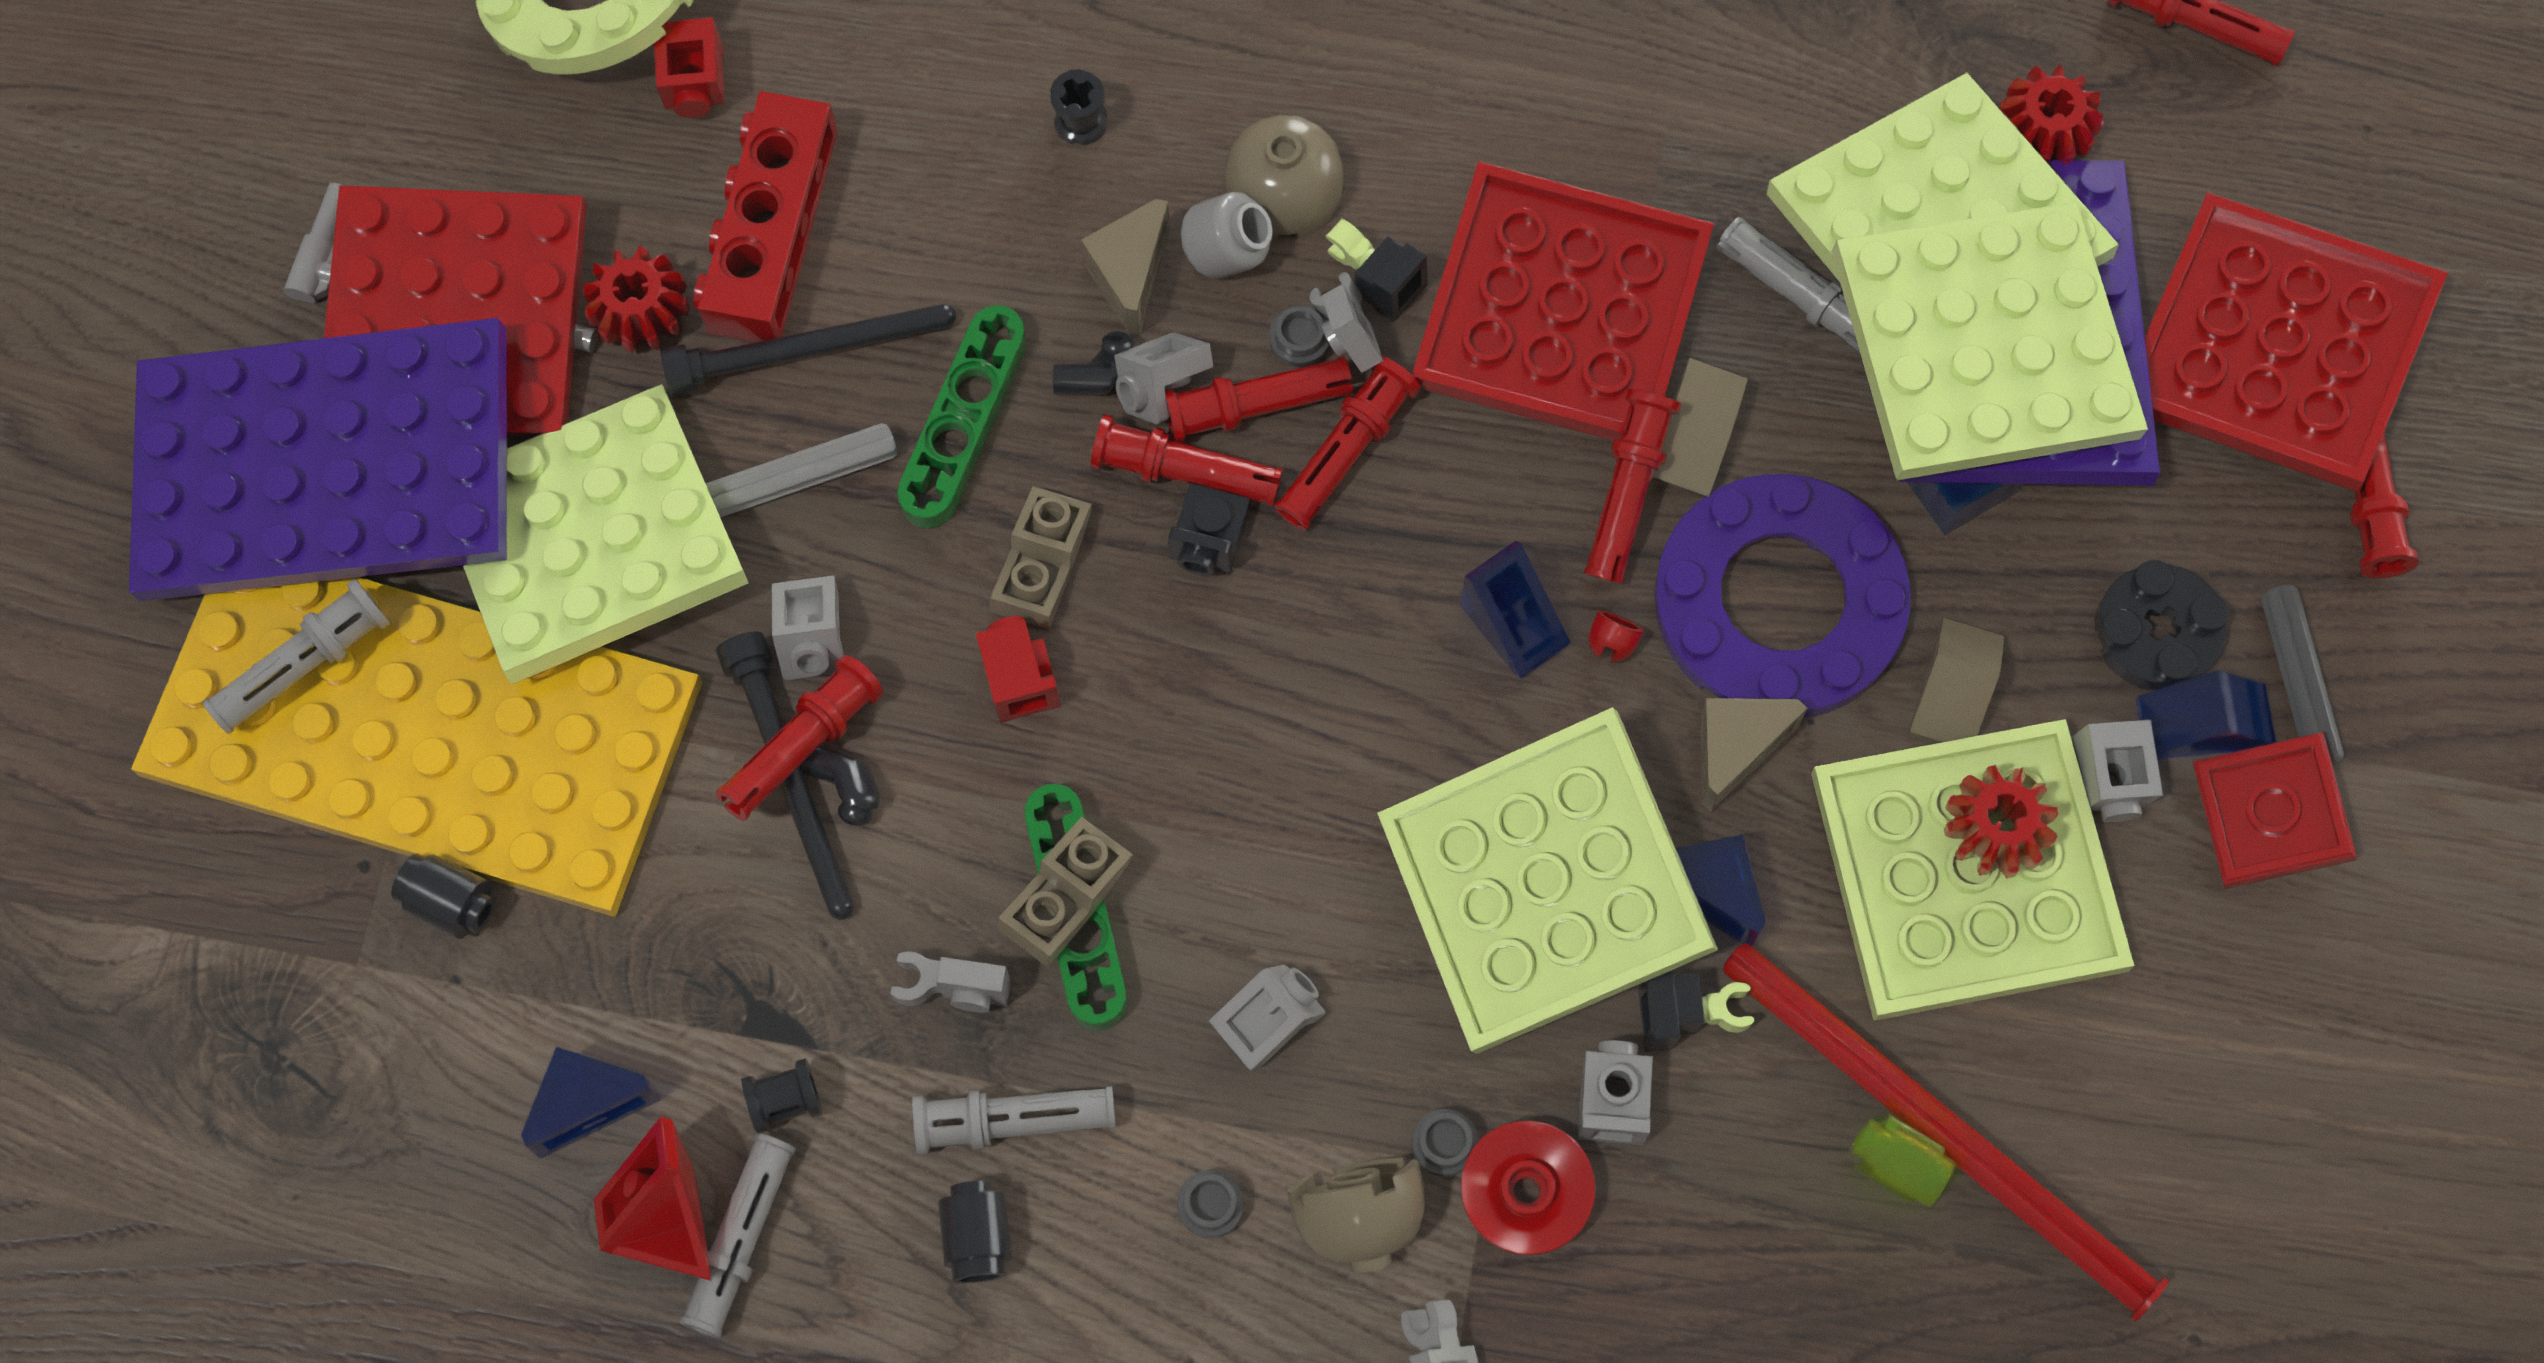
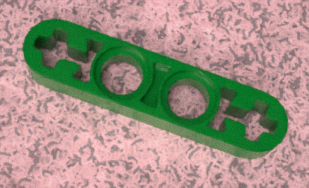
M1000 305L985 307L970 322L899 482L897 494L902 513L909 523L918 528L932 529L940 527L949 521L954 514L1023 357L1027 343L1023 322L1020 316L1009 307ZM1000 326L1007 327L1008 336L1011 341L1001 339L997 343L992 354L993 366L985 361L989 352V344L985 332L995 334ZM976 376L988 380L992 385L991 392L981 402L969 403L960 399L957 395L958 387L967 378ZM958 430L967 436V447L957 456H942L933 448L938 435L944 431ZM931 466L940 472L936 481V491L941 501L939 503L929 501L925 509H921L918 507L916 497L913 494L915 492L919 494L927 492L933 479Z
M1046 784L1037 788L1028 797L1025 805V821L1037 873L1040 871L1041 861L1052 850L1050 849L1046 853H1042V847L1052 848L1055 846L1048 821H1037V818L1046 815V804L1058 802L1061 811L1072 810V813L1063 816L1062 823L1065 834L1081 817L1085 819L1077 794L1069 787L1061 784ZM1104 899L1087 920L1100 928L1101 940L1099 945L1088 953H1076L1066 946L1057 956L1067 1002L1074 1020L1082 1027L1092 1031H1103L1115 1026L1124 1017L1127 1009V994ZM1105 960H1109L1110 967H1097L1104 993L1115 992L1116 997L1106 1001V1012L1094 1014L1091 1005H1079L1080 1000L1089 997L1084 970L1071 976L1070 969H1091Z

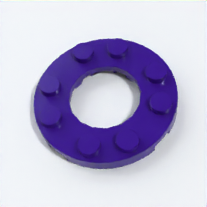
M1765 474L1740 479L1716 489L1710 493L1709 497L1705 496L1681 518L1667 540L1658 567L1654 594L1655 612L1663 641L1681 671L1700 690L1704 687L1719 698L1798 699L1807 707L1803 718L1815 717L1841 708L1860 697L1875 684L1892 661L1902 642L1907 628L1911 600L1910 582L1902 553L1894 537L1876 514L1860 500L1832 484L1814 478L1791 474ZM1765 538H1793L1804 542L1812 550L1824 554L1832 561L1843 582L1845 607L1838 625L1822 641L1801 650L1775 651L1753 643L1732 625L1722 605L1721 580L1726 566L1743 547Z

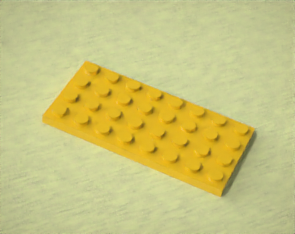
M360 577L205 594L131 770L142 778L409 857L415 853L425 857L435 854L484 879L616 917L703 682L698 674L599 647L511 685L502 670L481 612ZM356 578L381 608L391 624L384 629L376 626L345 649L347 656L340 662L336 660L330 663L326 659L287 688L281 695L275 697L233 729L234 731L227 734L206 710L203 701L214 696L250 669L256 662L262 660L301 631L302 628L299 623L304 620L303 616L310 611L316 614L320 613L348 592L347 584Z

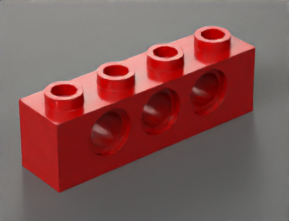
M759 91L754 111H747L744 114L740 128V146L743 147L738 166H730L725 180L724 195L725 200L728 201L723 220L716 219L710 232L709 252L713 255L708 274L701 273L694 289V308L699 310L708 334L749 342L782 337L838 134L830 103ZM776 159H790L781 168H767L768 164ZM759 213H776L774 217L767 222H751V220ZM744 267H761L751 277H736V274Z

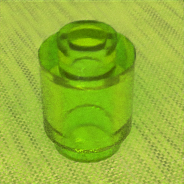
M1887 1114L1880 1123L1869 1118L1850 1149V1153L1859 1157L1854 1169L1856 1172L1908 1204L1918 1201L1928 1208L1937 1200L1945 1188L1956 1165L1954 1160L1944 1155L1945 1147L1891 1114Z

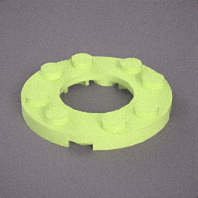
M476 0V6L485 28L507 56L511 54L528 62L531 68L536 71L552 74H578L618 64L642 52L666 34L662 25L671 18L680 5L683 4L690 7L694 0H607L588 9L570 11L550 7L542 0Z

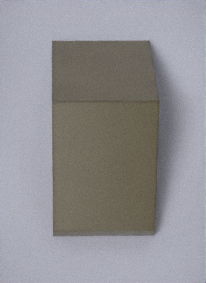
M1154 199L1081 239L1086 269L1129 334L1138 336L1141 334L1170 232L1168 201Z
M1943 617L1908 736L1936 744L1978 735L2001 672L2005 636Z
M1706 698L1699 717L1701 804L1710 813L1720 805L1799 728L1807 707L1798 699Z

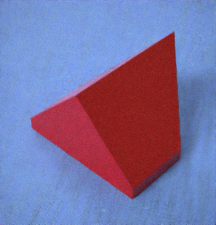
M660 1117L594 1198L599 1250L712 1281L697 1177L673 1120Z

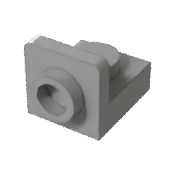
M1172 332L1114 355L1118 375L1116 381L1117 396L1127 414L1154 424L1167 421L1169 414L1164 389L1182 387L1191 381L1190 376L1214 367L1210 343Z
M834 575L772 584V638L782 676L786 680L832 675L835 672V662L841 656H844L840 640L839 592Z
M1279 965L1262 969L1209 1022L1247 1068L1252 1071L1261 1068L1305 1025L1316 1023L1326 1012L1316 1001L1319 993L1311 980L1296 968L1289 969L1286 965Z

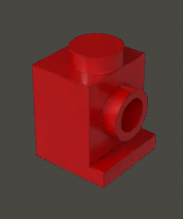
M714 18L665 22L662 27L666 34L654 43L656 88L664 109H674V112L681 117L699 118L710 112V106L725 105L722 64L724 52Z
M1009 616L991 623L988 626V630L975 633L1000 723L1061 707L1043 638L1030 640L1023 617Z

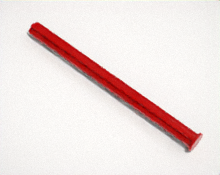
M1743 943L1729 956L1723 967L1724 973L1734 982L1748 984L1750 986L1748 993L2133 1311L2129 1317L2133 1322L2138 1321L2164 1291L2169 1283L2168 1279L2162 1277L2157 1281L1751 945Z

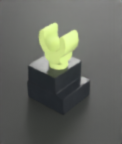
M1341 219L1326 235V238L1333 243L1327 252L1338 262L1358 269L1355 272V282L1362 293V298L1392 322L1401 315L1428 284L1427 255L1408 242L1401 246L1387 236L1375 250L1371 242L1356 227L1344 219Z
M1664 973L1641 983L1638 987L1645 1052L1671 1050L1679 1040L1680 1035L1696 1034L1705 1022L1710 1025L1718 1024L1728 1032L1739 1033L1746 1031L1754 1023V1018L1752 1016L1735 1017L1728 1011L1726 1002L1730 998L1745 997L1750 990V986L1746 983L1734 982L1726 985L1719 993H1711L1702 997L1699 973Z

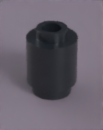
M418 853L411 855L400 868L391 891L392 899L402 904L403 912L457 939L466 937L471 931L475 933L480 932L489 921L495 907V899L490 896V881L435 854L427 857Z
M970 1181L952 1185L950 1187L951 1196L938 1201L944 1266L951 1268L952 1280L958 1284L981 1283L1004 1278L1006 1276L1005 1261L1011 1259L1005 1194L991 1191L990 1182Z

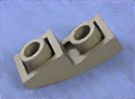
M1688 358L1673 399L1682 403L1679 414L1672 415L1662 449L1667 455L1665 465H1661L1660 470H1654L1652 477L1704 496H1710L1740 408L1748 378Z
M1032 486L1011 534L1010 553L990 596V612L1005 617L1021 616L1028 624L1050 629L1074 567L1089 521L1092 504Z
M1081 817L1041 861L1038 875L998 917L997 930L1046 967H1049L1115 885L1131 862L1133 854Z

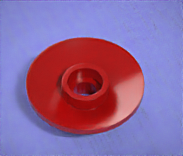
M1516 1121L1490 1131L1473 1147L1462 1172L1461 1197L1466 1215L1471 1224L1489 1243L1513 1254L1541 1255L1563 1247L1582 1230L1593 1208L1595 1178L1592 1166L1585 1152L1567 1133L1543 1122ZM1521 1181L1534 1183L1539 1190L1538 1199L1532 1203L1519 1201L1514 1194L1516 1184Z

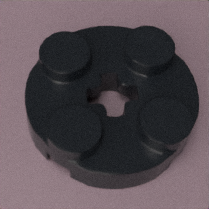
M2149 560L2142 563L2138 568L2124 573L2112 583L2096 610L2094 618L2095 631L2098 628V638L2103 646L2100 652L2106 664L2116 675L2142 689L2163 690L2165 686L2177 687L2182 684L2187 686L2195 683L2209 671L2224 648L2227 637L2226 622L2229 612L2225 601L2217 596L2214 590L2196 574L2178 566L2167 565L2159 560ZM2150 614L2156 617L2159 615L2168 617L2172 621L2171 626L2176 630V638L2169 634H2165L2160 640L2153 638L2149 634L2152 624L2144 618Z

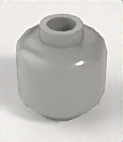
M1228 192L1192 206L1184 216L1181 228L1182 248L1188 261L1199 273L1208 278L1217 279L1233 276L1260 265L1269 253L1272 238V224L1268 213L1253 198L1240 192Z

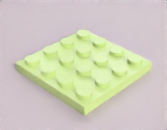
M1968 73L1769 180L1767 190L1768 197L1839 282L1831 252L1836 241L1839 239L2072 202L2078 203L2097 267L2113 259L2119 245Z
M2077 202L1836 241L1831 252L1896 481L2140 440L2148 430Z
M662 384L567 423L559 431L543 433L508 448L507 560L463 565L500 665L511 685L749 583Z
M1613 707L1377 813L1467 1043L1473 1053L1479 1054L1718 950L1619 713Z
M2066 719L1814 767L1811 776L1873 1021L2126 973L2134 967ZM1993 765L1998 767L2005 781L2009 779L2014 769L2023 767L2025 779L2022 785L2028 790L2035 784L2046 783L2047 791L2038 804L2058 807V817L2054 822L2047 825L2057 833V839L2053 846L2041 849L2043 860L2036 868L2031 869L2020 863L2019 871L2015 877L2007 879L2002 874L1997 862H1995L1987 875L1979 876L1977 865L1980 857L1974 853L1968 859L1957 860L1955 852L1964 839L1949 838L1944 833V827L1947 822L1955 818L1945 809L1949 798L1952 795H1962L1959 785L1967 775H1973L1982 781L1983 773L1987 767ZM1993 812L1989 818L1990 822L1995 826L2001 820L2003 814ZM2007 818L2004 822H2001L2002 824L1999 829L2009 831L2013 824Z

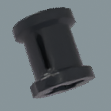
M1076 69L1062 73L1054 80L1050 89L1051 105L1056 112L1054 119L1055 129L1059 137L1069 144H1080L1083 146L1098 141L1105 133L1107 111L1103 105L1105 101L1104 87L1100 79L1092 72Z
M806 1058L797 1060L794 1069L758 1080L753 1076L741 1079L745 1101L756 1133L768 1131L769 1124L808 1113L812 1118L823 1114L816 1083Z

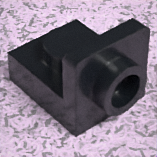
M1190 483L1177 526L1171 527L1168 536L1170 559L1176 560L1181 568L1194 574L1207 576L1217 571L1230 575L1250 512V498Z

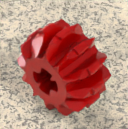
M2062 63L2054 68L2051 76L2045 74L2036 65L2028 72L2026 80L2016 77L2010 83L2006 92L2007 97L2001 101L1999 109L2047 164L2049 159L2052 158L2053 160H2061L2064 165L2073 162L2075 155L2084 158L2091 151L2095 143L2094 136L2099 134L2104 119L2103 114L2097 111L2101 103L2100 92L2083 91L2086 85L2085 74L2073 80L2065 78Z
M639 245L633 257L626 259L621 251L614 249V264L608 267L594 263L592 272L597 281L583 284V295L587 303H589L585 307L586 318L591 326L599 328L598 332L601 339L609 346L621 340L624 349L633 354L640 341L646 340L651 348L658 351L660 345L658 335L661 332L678 336L680 326L676 318L689 315L690 305L687 298L683 296L687 289L683 274L673 271L672 262L664 253L651 259L648 250Z
M1996 765L1987 767L1983 773L1982 781L1973 775H1967L1959 785L1962 795H1952L1946 803L1945 809L1955 818L1948 821L1944 827L1945 836L1953 839H1964L1955 852L1957 860L1968 859L1973 853L1980 857L1977 865L1979 876L1987 875L1995 862L1998 863L2006 879L2015 877L2019 871L2020 863L2034 869L2043 860L2041 849L2051 848L2057 839V833L2047 825L2054 822L2058 817V807L2038 804L2047 791L2046 783L2035 784L2028 790L2022 785L2025 779L2023 767L2014 769L2007 781L2004 780L2001 771ZM1993 812H1999L2003 814L2002 818L1994 826L1989 818ZM2008 818L2013 826L2009 831L2000 830L2001 822Z

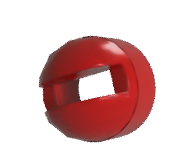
M1598 610L1589 630V647L1596 657H1600L1605 646L1613 649L1610 663L1622 662L1629 658L1637 649L1644 630L1621 616Z

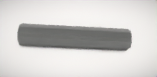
M2294 585L2271 588L2262 596L2261 602L2298 737L2323 732L2332 766L2336 765L2343 759L2344 751L2299 589Z

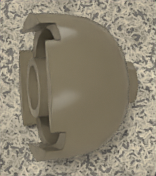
M1279 114L1257 120L1240 132L1228 151L1224 173L1226 193H1245L1264 208L1272 224L1271 239H1278V234L1292 235L1298 233V238L1312 235L1331 221L1341 205L1344 168L1337 145L1321 126L1303 117Z
M1403 1157L1372 1159L1333 1168L1334 1176L1326 1180L1327 1184L1317 1187L1313 1174L1289 1186L1287 1194L1291 1213L1300 1237L1312 1252L1331 1262H1351L1354 1273L1373 1272L1392 1265L1390 1253L1404 1248L1412 1241L1420 1229L1425 1210L1424 1185L1419 1162L1416 1159L1411 1160L1406 1166Z

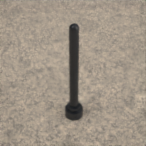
M940 304L701 354L699 348L686 350L685 344L660 349L668 390L672 398L696 393L695 386L706 384L707 377L949 328L956 321V312L952 306Z
M753 631L729 638L721 643L715 652L724 675L732 677L735 685L743 687L763 742L766 744L785 725L766 678L771 671L768 665L772 660L771 652L764 634L759 631ZM799 765L780 786L828 912L833 918L844 920L850 917L853 912V901L803 771Z

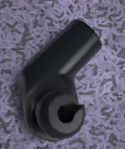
M1121 331L1110 332L1102 338L1101 351L1089 364H1054L1053 393L1075 395H1105L1110 393L1116 387L1118 379L1114 355L1134 348L1132 337Z
M819 745L806 758L803 768L804 773L836 786L838 796L842 800L838 807V815L842 821L853 826L868 824L872 819L873 809L878 808L880 802V793L869 766L859 759Z

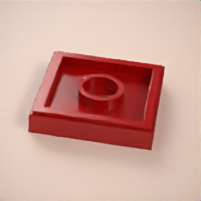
M2323 732L2193 761L2224 889L2356 861V852Z

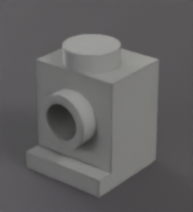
M2151 720L2088 724L2071 737L2091 811H2101L2104 822H2123L2137 819L2142 816L2141 808H2145L2163 796ZM2109 771L2116 777V786H2111Z
M1609 1040L1599 1042L1598 1052L1586 1051L1582 1061L1578 1140L1633 1145L1645 1144L1650 1134L1649 1118L1653 1056L1638 1055L1637 1044L1627 1041ZM1610 1077L1624 1078L1629 1084L1630 1092L1623 1097H1615L1607 1091L1605 1081Z

